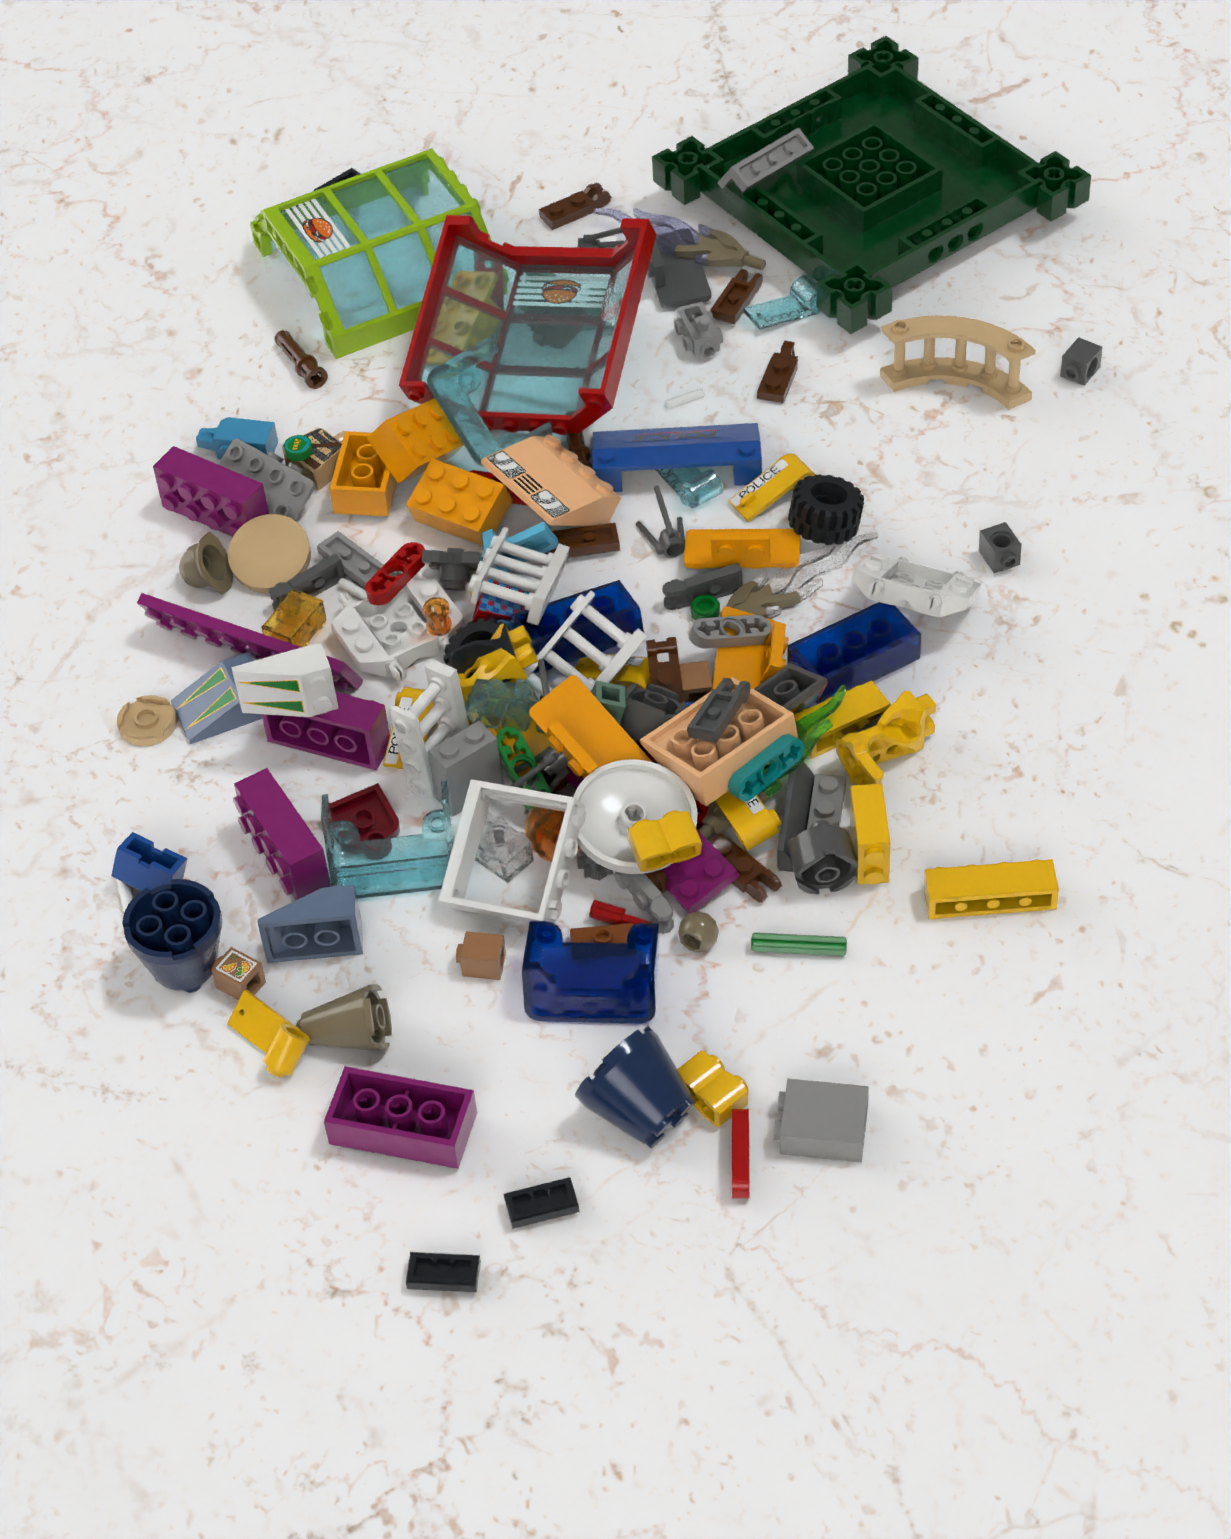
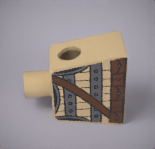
M317 428L304 434V436L311 440L313 452L309 458L303 461L288 459L285 455L284 445H282L286 466L291 462L303 469L302 475L314 481L316 484L315 488L318 491L321 490L332 480L345 431L340 432L334 437L323 428Z

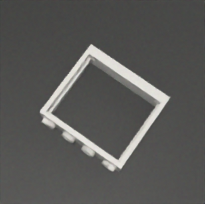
M471 779L438 901L453 909L554 928L555 921L559 919L562 912L561 898L563 890L567 888L570 881L569 867L571 859L577 854L578 832L586 819L585 805L574 797ZM491 799L565 812L539 913L465 899Z

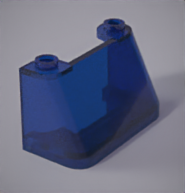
M529 921L522 964L525 1013L531 1019L541 1022L641 1024L652 1020L655 1016L657 1001L659 923H640L632 926L628 931L627 943L563 942L561 929L552 922Z

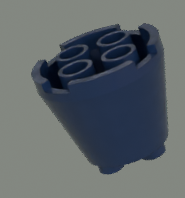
M171 879V884L162 885L150 891L148 888H145L130 901L123 915L122 924L129 948L162 986L172 990H184L188 993L198 991L201 988V984L211 977V968L218 957L222 913L213 892L198 882L186 879Z
M647 1026L643 1030L644 1034L636 1030L602 1059L603 1063L594 1071L593 1075L595 1077L593 1080L589 1076L586 1077L578 1087L575 1097L584 1107L641 1143L646 1144L651 1149L665 1136L663 1132L670 1125L676 1128L689 1115L687 1111L696 1101L693 1099L691 1092L659 1036Z

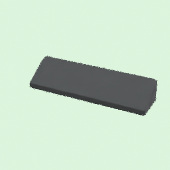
M802 759L791 767L789 771L777 849V868H779V871L794 872L787 842L806 830L808 826L815 775Z

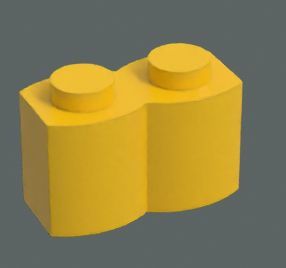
M673 810L664 814L659 820L649 821L648 819H642L635 822L628 829V842L640 872L655 870L669 863L686 861L701 854L702 842L689 811L679 812L678 810Z
M701 1050L677 1069L691 1092L693 1099L696 1101L693 1106L714 1126L719 1128L732 1118V1109H743L748 1105V1086L740 1076H734L725 1071L723 1063L717 1056L709 1055Z

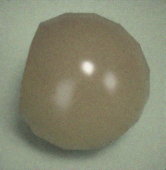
M699 911L685 916L680 922L678 930L681 943L687 949L698 953L709 950L714 946L719 934L716 921L708 913Z

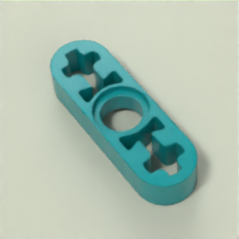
M790 734L782 735L731 776L728 783L729 793L742 801L751 800L800 761L804 753V743ZM770 761L768 770L763 774L765 765Z

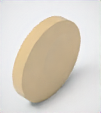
M266 514L249 520L237 530L228 548L229 566L236 579L244 587L260 593H269L270 588L275 587L279 582L288 583L287 581L307 570L311 560V544L304 529L295 520L279 514Z

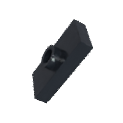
M571 1177L503 1194L512 1229L579 1212V1205Z
M410 1252L406 1287L407 1289L477 1293L481 1265L480 1255Z

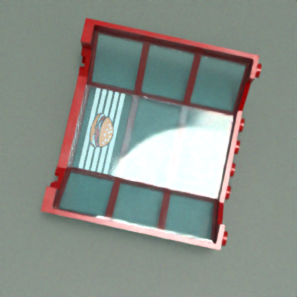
M446 215L399 387L409 400L419 404L436 398L449 417L486 432L492 430H504L510 433L529 431L534 434L552 432L558 435H567L568 433L579 434L613 409L656 238V232L649 219L622 218L620 229L626 240L624 244H618L615 248L513 246L506 242L503 245H499L488 240L490 235L480 231L472 216Z

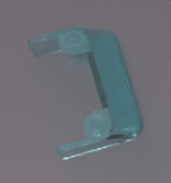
M494 334L433 369L427 378L431 394L469 455L479 466H483L480 463L482 458L531 436L545 437L546 435H552V426L547 422L522 438L514 433H506L495 439L468 397V394L475 391L481 383V375L475 365L498 352L497 339Z
M441 781L443 809L430 811L423 817L422 834L360 841L359 830L355 824L349 821L332 822L328 794L322 795L321 822L331 887L338 884L355 885L357 899L442 889L455 840L448 781Z

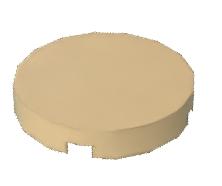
M156 695L138 697L136 702L132 704L128 702L118 713L116 723L121 737L129 744L136 746H152L161 743L172 735L177 726V715L174 707L171 706L167 699Z

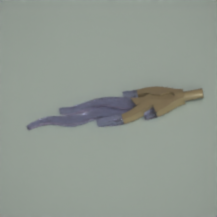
M612 208L594 209V214L612 217L620 223L622 218H632L626 213ZM633 208V214L636 218L649 219L650 223L653 224L658 247L668 254L695 258L697 264L706 266L743 267L747 265L759 270H764L766 266L765 260L749 255V251L745 250L735 238L725 232L709 228L703 224H698L697 232L680 219L647 213L638 208Z

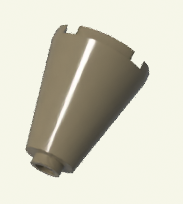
M377 984L367 985L305 1011L301 1014V1018L296 1024L302 1032L310 1037L308 1045L385 1050L390 1045V1043H385V1036L392 1034L389 1005L386 998L380 999L377 991H381L382 988Z

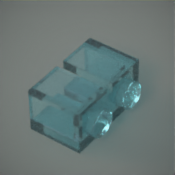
M476 679L465 703V709L472 724L480 721L486 728L498 729L504 715H506L501 725L502 728L514 727L519 731H527L532 722L529 710L539 702V699L532 687L525 682H505L504 684L498 679Z

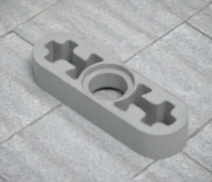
M761 615L700 618L694 622L689 632V639L695 646L703 649L761 645L765 643L770 634L772 625L767 618ZM724 628H732L736 631L737 635L727 634Z

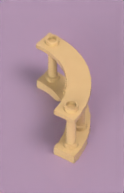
M921 316L896 320L881 326V331L894 344V363L880 368V377L894 392L912 386L928 384V380H945V384L968 387L972 384L983 388V393L999 401L1008 410L1032 400V391L1019 381L1021 360L1035 355L1036 350L1022 338L1006 329L984 321L957 316ZM935 338L956 339L955 358L935 357ZM924 339V357L905 360V343ZM967 341L986 347L985 364L966 360ZM996 352L1009 361V374L995 367Z

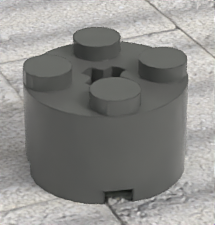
M639 683L628 686L625 694L626 708L620 726L632 739L640 740L685 709L686 703L684 701L682 703L678 702V694L654 684H647L646 689L637 688Z
M819 820L814 822L811 828L804 830L787 842L797 885L804 892L820 894L819 889L829 888L830 892H836L847 887L856 879L858 863L851 837L844 828L830 825L826 820Z

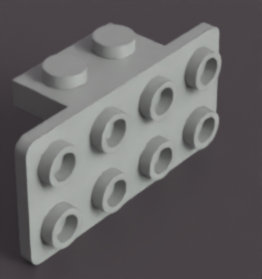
M238 438L231 442L218 464L263 483L269 514L284 515L295 521L316 487L314 481L302 475L303 469L291 462L286 466L282 464L284 459L277 454L269 451L266 455Z

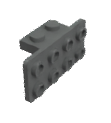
M688 231L656 236L647 276L652 279L660 306L663 308L708 301L712 298L700 258L675 256L677 245H695L692 235Z

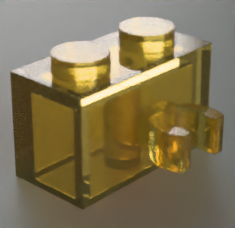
M295 589L291 592L289 591L285 600L279 603V607L262 625L263 634L300 647L308 646L310 639L318 630L323 628L326 622L323 600Z

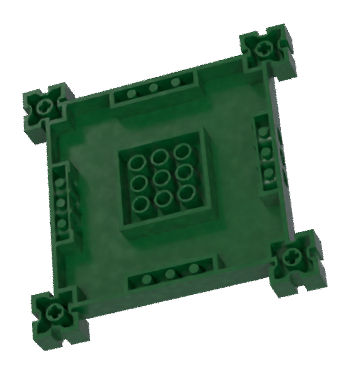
M888 36L872 42L870 50L863 47L849 54L848 75L705 149L703 143L690 136L677 143L675 151L672 152L667 148L652 156L653 182L665 191H672V196L684 206L700 198V192L818 281L816 283V308L829 318H837V324L850 334L867 326L868 319L876 321L892 312L893 287L1037 207L1036 212L1051 222L1066 214L1067 208L1075 209L1089 201L1091 174L1079 166L1070 168V160L1057 151L1041 158L1040 163L1026 155L918 80L919 58L907 49L899 51V44ZM797 128L803 132L814 147L806 156L745 192H742L735 182L723 189L718 184L719 180L733 165Z

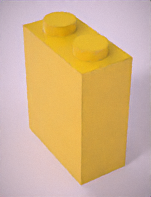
M882 783L851 785L850 830L852 845L858 863V868L856 869L857 885L889 882L890 835Z

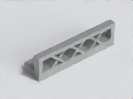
M797 128L733 165L719 180L718 184L723 189L735 182L740 190L745 192L806 156L814 147L803 132Z

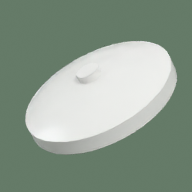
M620 760L603 765L580 783L573 796L585 805L586 811L584 825L580 827L577 836L579 847L594 862L620 873H651L673 864L669 863L655 870L640 872L628 842V829L635 822L642 819H648L649 821L659 820L667 812L678 810L679 812L689 811L695 828L697 826L696 802L686 783L668 768L645 760Z

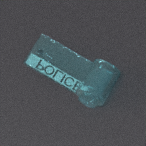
M800 276L791 285L789 296L745 307L743 312L759 330L821 313L816 308V282L811 276Z
M696 467L655 470L677 493L681 502L694 509L723 493L722 481L713 469H708L702 473Z

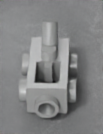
M702 301L678 307L674 327L677 335L683 334L682 340L685 351H692L694 357L702 355L706 358L720 351V343H723L721 329L715 327L712 312L706 310Z

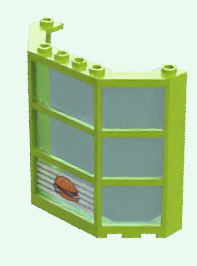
M433 149L263 209L261 214H258L254 218L255 220L250 222L253 243L262 256L265 257L273 254L271 240H273L308 288L311 298L315 297L321 312L318 316L322 323L325 344L335 359L414 330L446 215L472 216L480 231L489 234L481 215L479 202L476 198L470 196L465 184L461 185L455 172L449 170L443 157H439ZM460 246L457 247L447 283L448 288L456 273L474 272V252ZM484 261V268H492L491 262ZM502 268V285L504 296L507 295L506 283H508V276L506 274V271Z

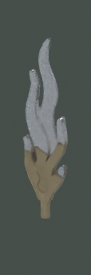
M867 533L852 538L836 553L821 562L818 561L829 556L835 549V544L825 545L800 555L799 566L787 569L780 568L768 584H766L769 580L768 572H763L754 580L739 587L733 593L726 606L773 619L781 614L780 608L801 603L823 587V579L820 576L842 568L858 546L877 539L878 533Z

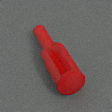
M595 899L590 907L589 917L612 925L634 923V927L647 931H652L654 928L653 922L625 914L626 909Z

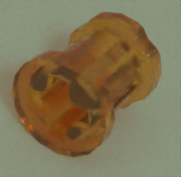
M434 597L427 600L423 605V613L427 617L426 629L431 635L443 636L450 632L452 621L448 616L450 606L444 598Z

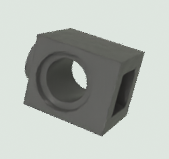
M1078 337L1062 355L1060 376L1085 386L1101 367L1102 346Z
M1006 522L980 530L978 551L993 573L1020 565L1022 544Z

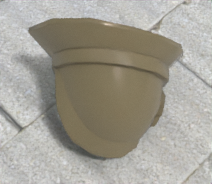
M211 532L204 535L199 543L188 547L180 560L179 572L186 584L196 588L211 587L221 594H224L231 588L233 572L229 566L227 552L220 540Z

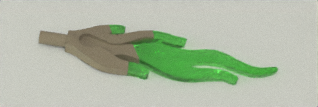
M844 685L840 686L834 697L826 705L795 722L799 740L812 729L802 740L804 743L803 756L798 763L757 794L763 804L782 788L779 780L804 762L820 737L833 727L830 719H824L835 712L842 703L846 693ZM770 762L765 765L763 774L768 770ZM715 801L709 804L707 814L701 821L703 826L699 831L708 839L712 834L718 835L725 829L732 827Z

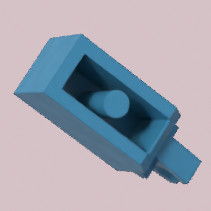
M230 417L220 420L217 428H201L196 437L197 446L215 451L217 459H222L229 445L236 438L266 455L269 451L274 453L278 445L275 422Z

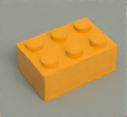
M436 398L385 420L367 437L398 484L424 472L432 458L445 462L467 444Z
M345 431L329 488L334 514L389 516L397 481L368 441L367 437L372 432Z
M432 458L406 506L415 521L483 546L482 532L491 528L496 532L513 500L504 484Z

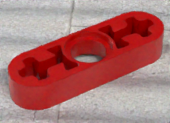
M417 542L404 544L366 583L365 590L369 603L377 606L389 603L423 568L425 564L422 562V550H425L422 544ZM395 571H402V572H403V573H402L401 575H399V576H390V575H389L390 573L395 572Z
M732 1109V1199H750L749 1109Z

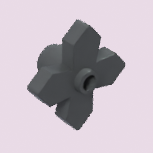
M447 548V552L422 550V562L429 564L430 569L440 570V582H442L444 590L464 591L466 584L469 583V570L476 571L479 562L483 561L480 552L464 551L461 548Z

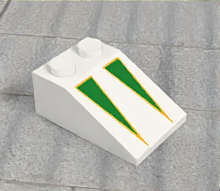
M321 642L231 667L242 713L312 717L339 709L331 667Z

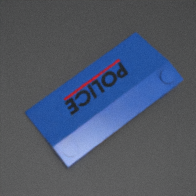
M758 423L593 432V470L600 480L612 485L614 492H623L622 471L733 465L734 486L748 485L762 474L761 442Z

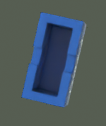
M132 832L117 848L111 876L142 891L148 888L150 891L156 887L171 884V879H183L188 858L167 848L163 851L154 848L153 841Z

